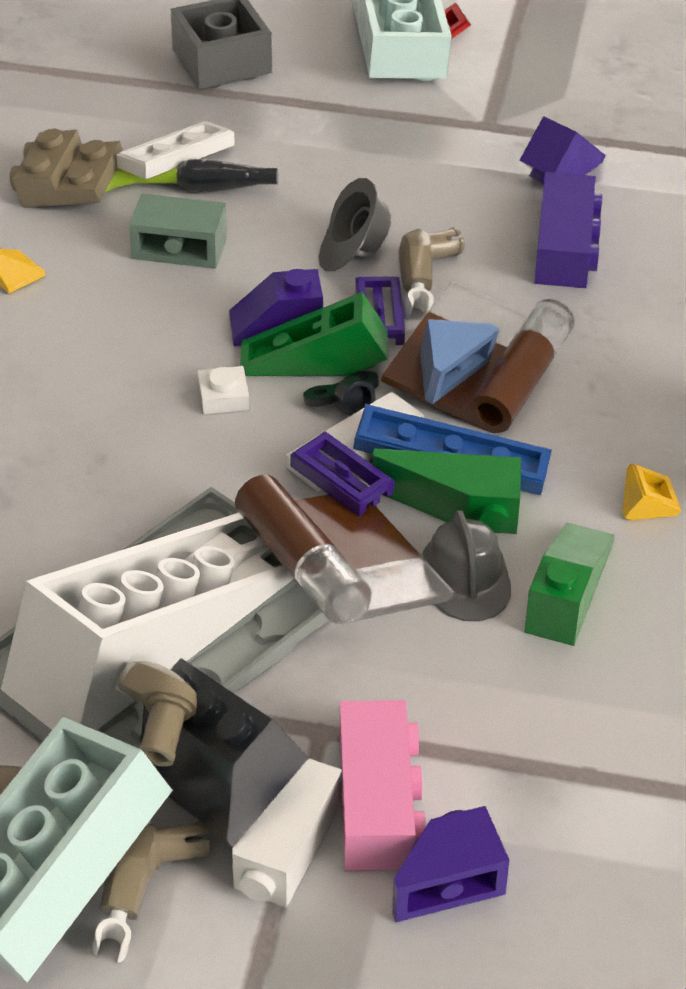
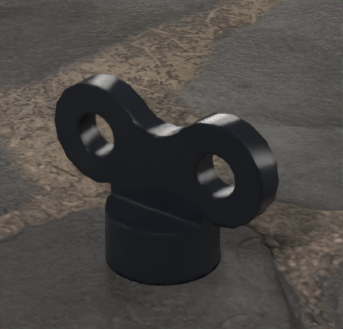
M373 371L352 373L339 383L319 385L307 389L303 393L304 403L310 407H322L335 403L341 411L351 416L363 409L365 404L370 405L375 402L376 394L374 389L379 386V377Z

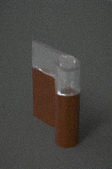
M450 281L382 374L381 382L485 431L502 433L509 429L574 328L575 319L573 313L560 301L543 299L537 302L530 314L526 316ZM428 319L488 323L498 327L500 330L490 362L434 404L425 400L419 351Z
M258 475L243 484L236 495L235 507L239 514L328 620L335 624L350 623L453 599L454 591L376 506L372 507L370 504H367L366 512L359 517L329 494L294 500L278 480L271 475Z

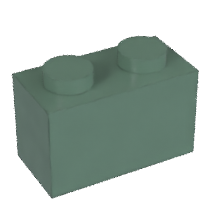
M141 193L129 223L132 259L216 269L227 238L226 203Z

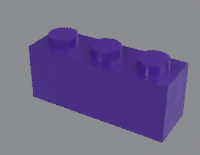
M545 172L534 284L587 288L588 272H597L603 194L595 193L596 176Z

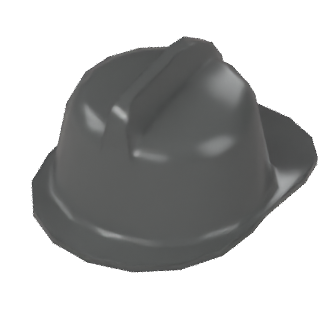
M358 178L350 182L342 190L334 204L330 223L318 256L319 265L325 271H335L342 268L354 256L368 257L375 254L388 235L391 225L389 208L377 198L375 184L368 178Z
M462 510L455 511L453 519L439 526L431 541L423 550V566L430 593L436 605L448 616L462 621L480 622L495 617L506 608L511 597V581L503 554L499 548L497 536L490 526L481 521L466 519Z

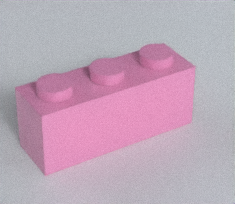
M406 700L340 701L339 746L340 769L342 770L344 870H399L425 829L424 811H414L413 800H422L421 766H411L410 756H418L419 753L418 723L407 721Z

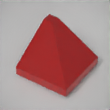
M456 2L444 10L451 39L471 26Z

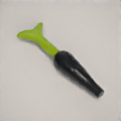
M188 159L182 161L178 167L148 179L117 168L105 192L136 183L178 184L181 189L188 192H213L260 184L278 185L279 174L278 168H260L210 159Z

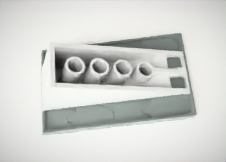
M210 487L123 550L26 581L16 626L0 637V707L13 718L17 717L18 722L42 741L45 740L61 718L65 717L139 748L141 745L144 704L115 690L118 677L129 660L133 662L148 661L157 663L170 670L182 658L235 693L292 653L297 643L337 616L343 606L352 600L357 585L349 579L316 586H302L298 584L239 514L235 507V502L213 487Z

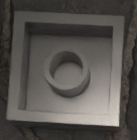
M210 0L170 9L172 49L198 89L216 88L221 84L238 80H252L257 76L272 73V32L248 0Z

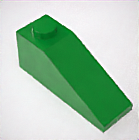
M360 292L242 340L240 366H244L245 376L349 375L362 369L372 368L378 363L388 360V329L364 293Z
M389 449L373 450V465L395 480L394 493L388 496V498L445 522L453 519L455 511L462 510L466 519L481 521L490 526L494 533L517 534L521 491V457Z
M571 523L565 524L543 554L529 588L524 633L571 646L575 645L614 543V534Z

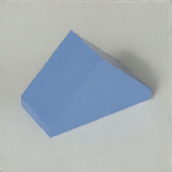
M428 319L419 351L425 400L434 404L489 363L500 329L494 324Z

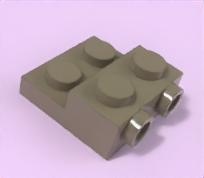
M53 128L39 132L34 142H27L23 150L24 160L21 165L11 168V187L14 191H17L22 207L100 203L117 170L116 154L123 151L120 141L103 142L101 140L82 143L77 130L60 131Z

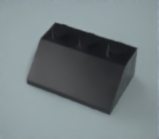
M180 658L170 670L182 677L196 692V714L187 721H183L173 764L170 766L154 765V767L172 789L168 797L234 847L309 757L273 719ZM143 705L141 743L149 716L145 705Z

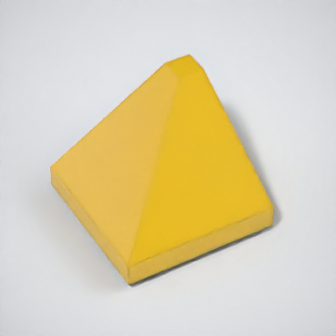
M0 248V287L6 292L12 293L45 276V271L20 250Z
M631 463L627 467L622 509L624 518L639 520L677 516L681 512L669 476Z

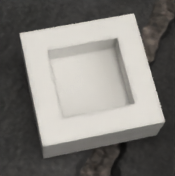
M244 366L197 370L203 415L250 410Z

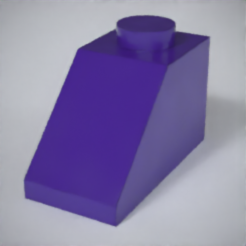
M543 116L519 161L532 169L529 177L544 185L545 172L586 175L600 165L606 155L578 132Z
M292 269L290 271L272 272L229 310L233 346L242 345V340L323 308V293L318 269Z
M486 806L469 810H453L441 817L430 819L394 877L392 915L395 922L506 895L510 860Z

